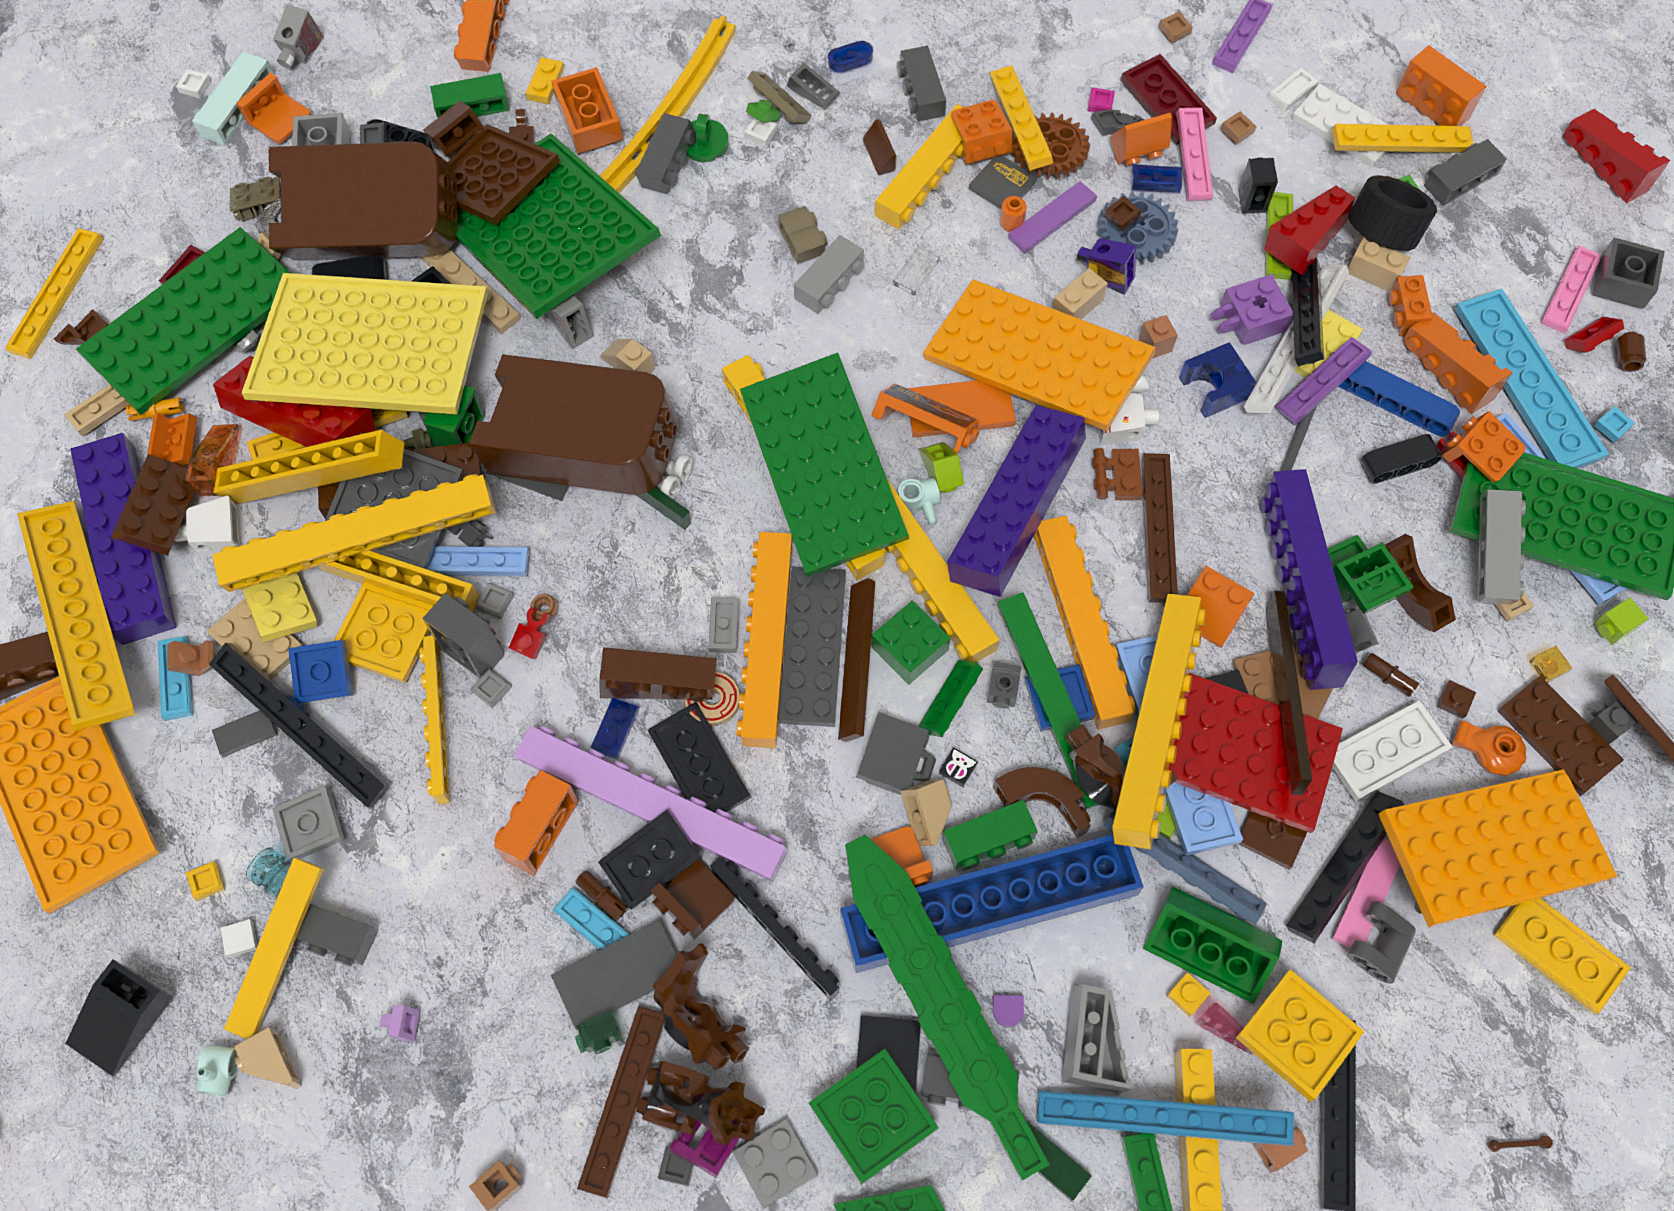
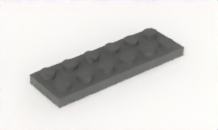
M792 567L779 724L835 727L846 570L827 569L807 577L803 567Z

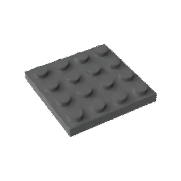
M404 449L402 468L341 481L325 521L336 514L348 515L354 513L363 506L375 507L382 505L387 499L409 497L410 493L414 491L433 490L441 483L451 482L453 484L460 482L464 471L463 469ZM441 530L370 551L426 569Z

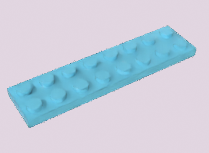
M1501 288L1458 303L1454 310L1483 356L1489 354L1496 359V366L1500 369L1508 368L1513 372L1503 388L1548 459L1578 469L1605 459L1609 455L1608 451L1503 289Z

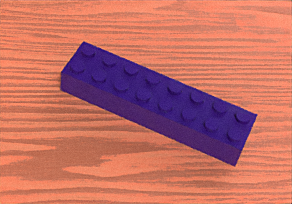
M1035 405L947 561L950 582L998 597L1002 596L1086 440L1084 417Z
M119 433L70 448L101 597L113 637L121 645H125L177 628L160 553L112 538L115 526L141 471L134 445L124 433Z
M1306 469L1275 471L1270 483L1266 485V493L1261 498L1260 507L1262 513H1265L1267 517L1266 531L1267 535L1272 537V555L1278 561V579L1284 585L1286 604L1289 606L1291 613L1290 627L1292 631L1295 630L1297 637L1296 651L1303 660L1302 675L1304 680H1308L1310 690L1344 687L1358 660Z

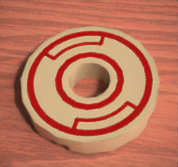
M715 671L713 693L720 696V701L715 705L707 704L705 701L697 702L710 727L730 721L739 709L740 693L738 686L731 677ZM685 699V706L687 707L696 701ZM695 710L691 711L690 715L700 721Z

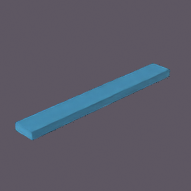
M1039 1091L1038 1124L1294 1147V1112Z

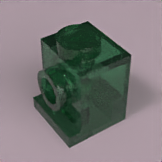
M611 1011L577 1025L579 1035L575 1036V1040L581 1054L586 1051L588 1053L594 1051L595 1054L603 1053L612 1048L611 1043L617 1042L619 1046L625 1044L616 1018Z

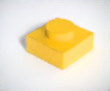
M1187 972L1167 997L1190 1017L1211 993Z

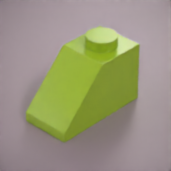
M945 442L919 448L929 478H935L939 492H952L958 486L964 485L959 456Z

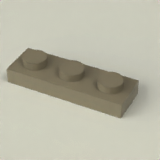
M751 71L747 79L754 84V90L767 96L773 107L781 109L785 113L784 117L794 124L797 122L807 123L812 115L766 73Z

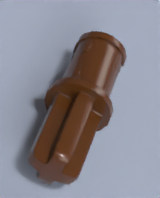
M1374 653L1369 654L1364 660L1363 666L1382 678L1384 684L1389 683L1407 697H1410L1419 685L1418 681L1398 669L1399 666H1392Z
M589 871L582 872L578 876L576 884L594 900L593 904L595 906L598 904L615 922L620 919L619 916L622 917L627 912L629 907L624 905L610 891V886L605 887Z

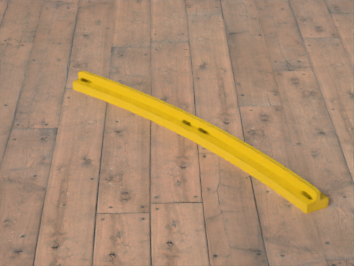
M722 15L719 20L713 19L695 53L665 98L633 139L601 173L600 177L618 193L636 176L635 172L649 143H646V140L651 134L654 135L663 114L683 117L710 78L736 32V25L728 23L727 16ZM724 31V34L720 36V32ZM638 151V157L633 160L632 157Z

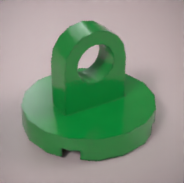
M699 113L697 120L691 122L696 138L686 154L690 159L698 162H711L715 160V157L719 155L721 157L728 148V133L721 123L710 119V115Z

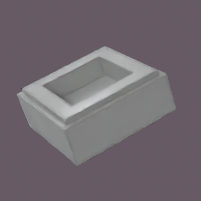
M488 583L475 606L478 610L502 619L514 595L508 590Z
M488 669L470 690L493 709L511 689V686L492 670Z

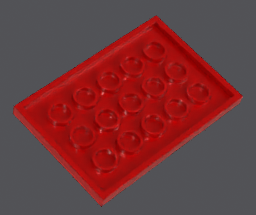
M1189 673L1192 676L1190 693L1185 692L1184 698L1187 699L1185 716L1180 715L1179 722H1182L1181 737L1174 741V746H1177L1175 763H1170L1168 768L1178 777V780L1174 783L1312 833L1317 824L1343 728L1303 714L1312 781L1303 795H1292L1280 705Z

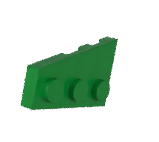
M931 1185L833 1204L836 1211H945Z

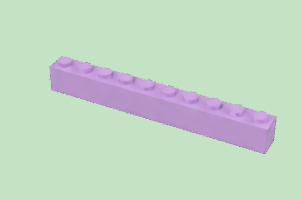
M541 725L539 729L529 726L514 755L519 761L537 770H542L648 823L667 809H670L694 845L765 879L774 881L788 852L786 846L783 845V839L770 833L767 837L757 833L758 828L745 821L739 825L731 821L732 815L720 809H717L715 813L705 809L707 804L697 798L691 797L690 800H686L680 797L681 791L669 785H665L663 789L654 784L656 781L654 778L644 773H640L639 777L629 773L631 768L621 762L615 761L612 765L604 761L605 755L593 749H590L587 753L579 749L581 744L570 738L565 737L564 741L555 738L556 732Z

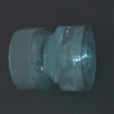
M271 847L265 848L249 864L246 878L258 887L264 886L265 892L277 900L292 862L286 861L285 857Z

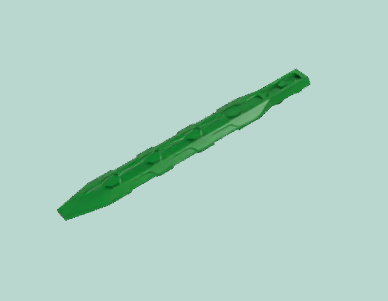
M865 834L845 844L853 900L869 930H873L890 962L888 966L897 983L903 986L918 1014V1022L927 1039L933 1042L948 1070V1078L962 1104L990 1122L1021 1181L1049 1166L1048 1160L1018 1107V1074L1003 1047L999 1046L981 1014L982 1009L972 990H968L951 959L952 954L943 937L938 936L921 904L922 899L909 875Z

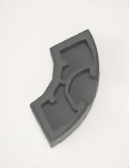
M1103 110L1091 115L1092 122L1102 136L1114 134L1125 125L1145 119L1136 114L1132 116L1120 113L1121 110Z

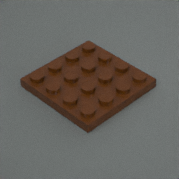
M487 124L448 161L456 174L457 207L497 225L560 162L558 154Z

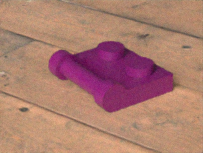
M737 1118L735 1120H731L733 1124L737 1122ZM695 1120L694 1125L695 1134L699 1129L700 1125L702 1124L700 1121ZM707 1130L696 1150L688 1146L694 1135L681 1133L677 1140L674 1139L669 1150L673 1154L686 1159L714 1178H717L740 1138L731 1139L725 1146L717 1143L713 1138V1134Z

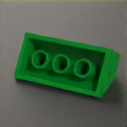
M1172 886L1143 949L1254 1004L1280 957L1283 940Z

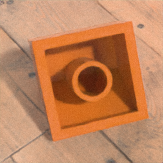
M1171 113L1125 125L1112 134L1110 140L1117 165L1126 163V166H1131L1141 162L1140 158L1148 156L1149 160L1163 156L1162 152L1170 147Z
M1205 566L1187 596L1201 597L1202 609H1206V621L1204 626L1200 625L1199 631H1202L1204 639L1222 648L1255 593L1208 566Z

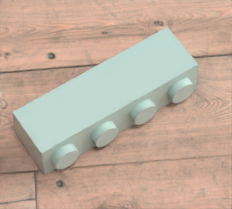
M244 51L241 53L192 120L200 137L224 146L227 144L244 120L236 102L270 72L274 74L268 60Z

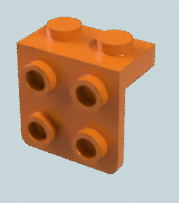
M271 72L236 102L245 122L277 144L283 143L293 134L294 116L311 115L309 109L284 93L278 77Z
M996 100L984 101L951 112V118L963 139V159L966 164L1012 152V128Z
M1488 411L1477 419L1474 416L1468 419L1461 427L1464 431L1461 434L1457 433L1446 443L1449 448L1442 456L1450 463L1464 455L1491 482H1497L1525 452L1526 447Z
M906 826L871 839L907 872L915 888L928 884L929 880L932 879L933 869L930 861L924 860L911 827Z

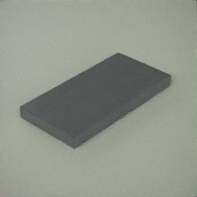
M660 920L551 974V977L575 1029L578 1030L655 990L652 987L654 982L666 973L677 955Z

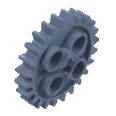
M1131 191L1130 197L1121 193L1120 198L1125 196L1141 210V217L1123 231L1105 217V210L1119 199L1112 197L1111 203H1105V207L1101 209L1097 222V235H1100V238L1135 245L1136 259H1139L1141 264H1144L1146 258L1154 262L1156 256L1163 258L1164 252H1170L1171 246L1175 244L1179 230L1176 228L1178 220L1174 219L1175 212H1168L1169 204L1161 205L1162 198L1154 201L1153 194L1146 198L1143 191H1141L1139 196H1135V193Z

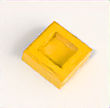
M215 861L186 872L193 899L196 901L225 890L218 864Z

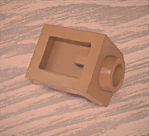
M206 640L200 646L177 641L170 642L167 645V670L200 676L211 668L209 663L215 657L213 642Z

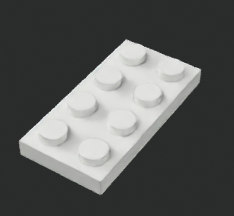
M1321 84L1297 108L1291 118L1333 145L1331 129L1335 124L1389 125ZM1387 151L1345 152L1373 168Z
M1419 700L1339 743L1332 768L1355 802L1447 753L1453 747Z

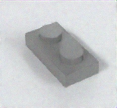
M711 597L709 652L737 653L738 598Z

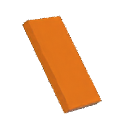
M978 380L907 388L980 420L977 426L980 430L1009 427L1016 424L1011 394ZM909 416L913 438L949 434Z

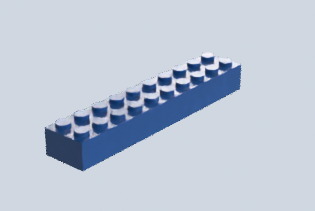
M1112 834L916 887V890L922 899L921 904L938 936H942L947 947L950 948L1139 895L1144 886L1130 846L1115 844ZM856 904L840 908V918L855 972L859 973L888 965L890 963L873 930H869Z

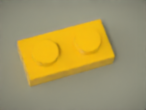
M540 58L525 92L527 100L550 104L554 94L551 81L561 78L565 69L563 62Z

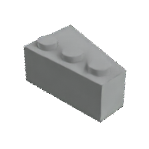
M1084 984L1072 990L1062 1082L1117 1093L1132 1090L1131 1080L1128 1079L1124 1061L1126 1059L1125 1051L1121 1047L1118 1033L1120 1027L1112 990Z

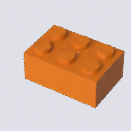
M1428 45L1410 61L1396 94L1440 126H1462L1470 119L1487 86Z
M597 67L551 81L555 100L577 154L623 140L619 118Z
M542 770L538 772L536 777L532 776L525 788L526 793L521 802L517 801L510 812V820L505 827L502 826L498 830L494 838V847L503 860L532 876L536 875L579 803L571 785Z

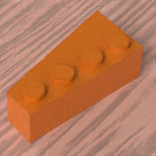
M466 0V2H463V21L458 26L459 42L454 47V58L459 63L461 69L482 72L490 71L496 50L494 39H499L501 32L499 20L504 21L506 15L504 4L508 5L510 0Z
M1432 313L1433 317L1430 321H1421L1411 326L1403 342L1423 362L1425 368L1438 378L1441 385L1451 392L1458 403L1470 414H1473L1497 397L1513 372L1508 368L1500 369L1495 365L1496 359L1489 354L1483 356L1475 349V343L1469 339L1462 340L1454 327L1435 313Z

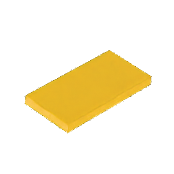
M1541 898L1515 905L1493 934L1595 1015L1600 1013L1631 969L1625 962Z

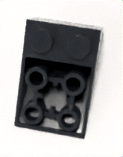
M112 959L92 985L65 1044L114 1077L173 997L129 967Z

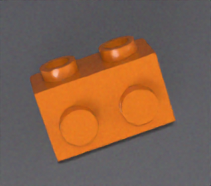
M1424 276L1397 277L1393 289L1389 291V304L1394 307L1393 323L1395 327H1398L1401 337L1406 336L1410 327L1416 322L1430 321L1433 315Z
M160 413L154 414L147 455L149 454L181 466L190 464L197 417L188 413L169 419Z

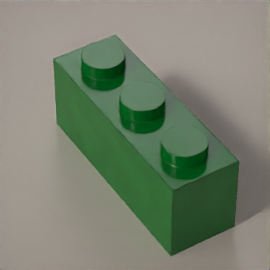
M501 73L430 86L437 118L458 101L468 105L477 117L510 111Z
M1024 800L943 830L942 840L955 870L961 867L964 870H968L979 865V860L987 857L994 860L1004 856L1007 853L1006 850L1017 847V849H1023L1030 846L1038 830Z

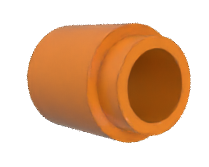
M1010 196L1002 203L1000 224L1007 232L1022 226L1025 221L1027 205L1022 198Z

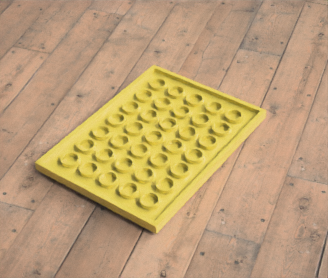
M283 273L243 387L242 395L245 400L457 414L488 296L487 287Z

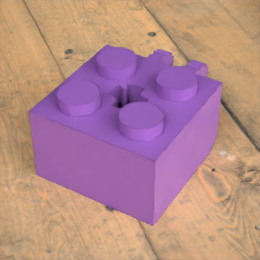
M1272 274L1227 288L1221 300L1222 307L1216 308L1211 313L1213 320L1216 321L1228 317V320L1219 324V331L1226 333L1235 330L1242 344L1245 345L1286 332L1293 319V311Z

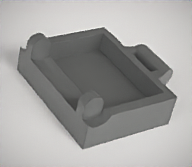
M878 712L855 778L862 779L868 784L901 795L900 791L914 785L913 781L930 780L936 758L923 749L927 746L929 730ZM920 758L925 760L919 774L916 772Z

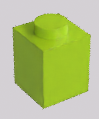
M1630 597L1604 613L1594 625L1598 628L1601 636L1613 645L1637 630L1649 618Z

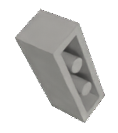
M839 235L794 284V299L817 314L824 307L828 308L833 302L834 296L839 291H843L853 275L859 274L865 264L864 249Z

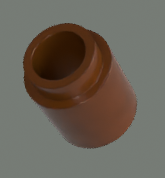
M1637 332L1624 333L1616 341L1618 364L1624 371H1638L1644 367V363L1647 360L1645 338Z

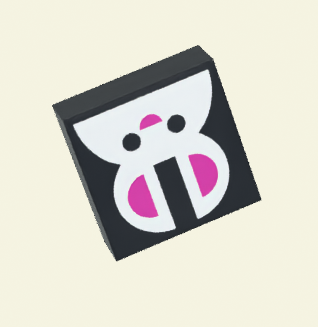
M953 748L940 768L939 774L964 787L978 765V761Z

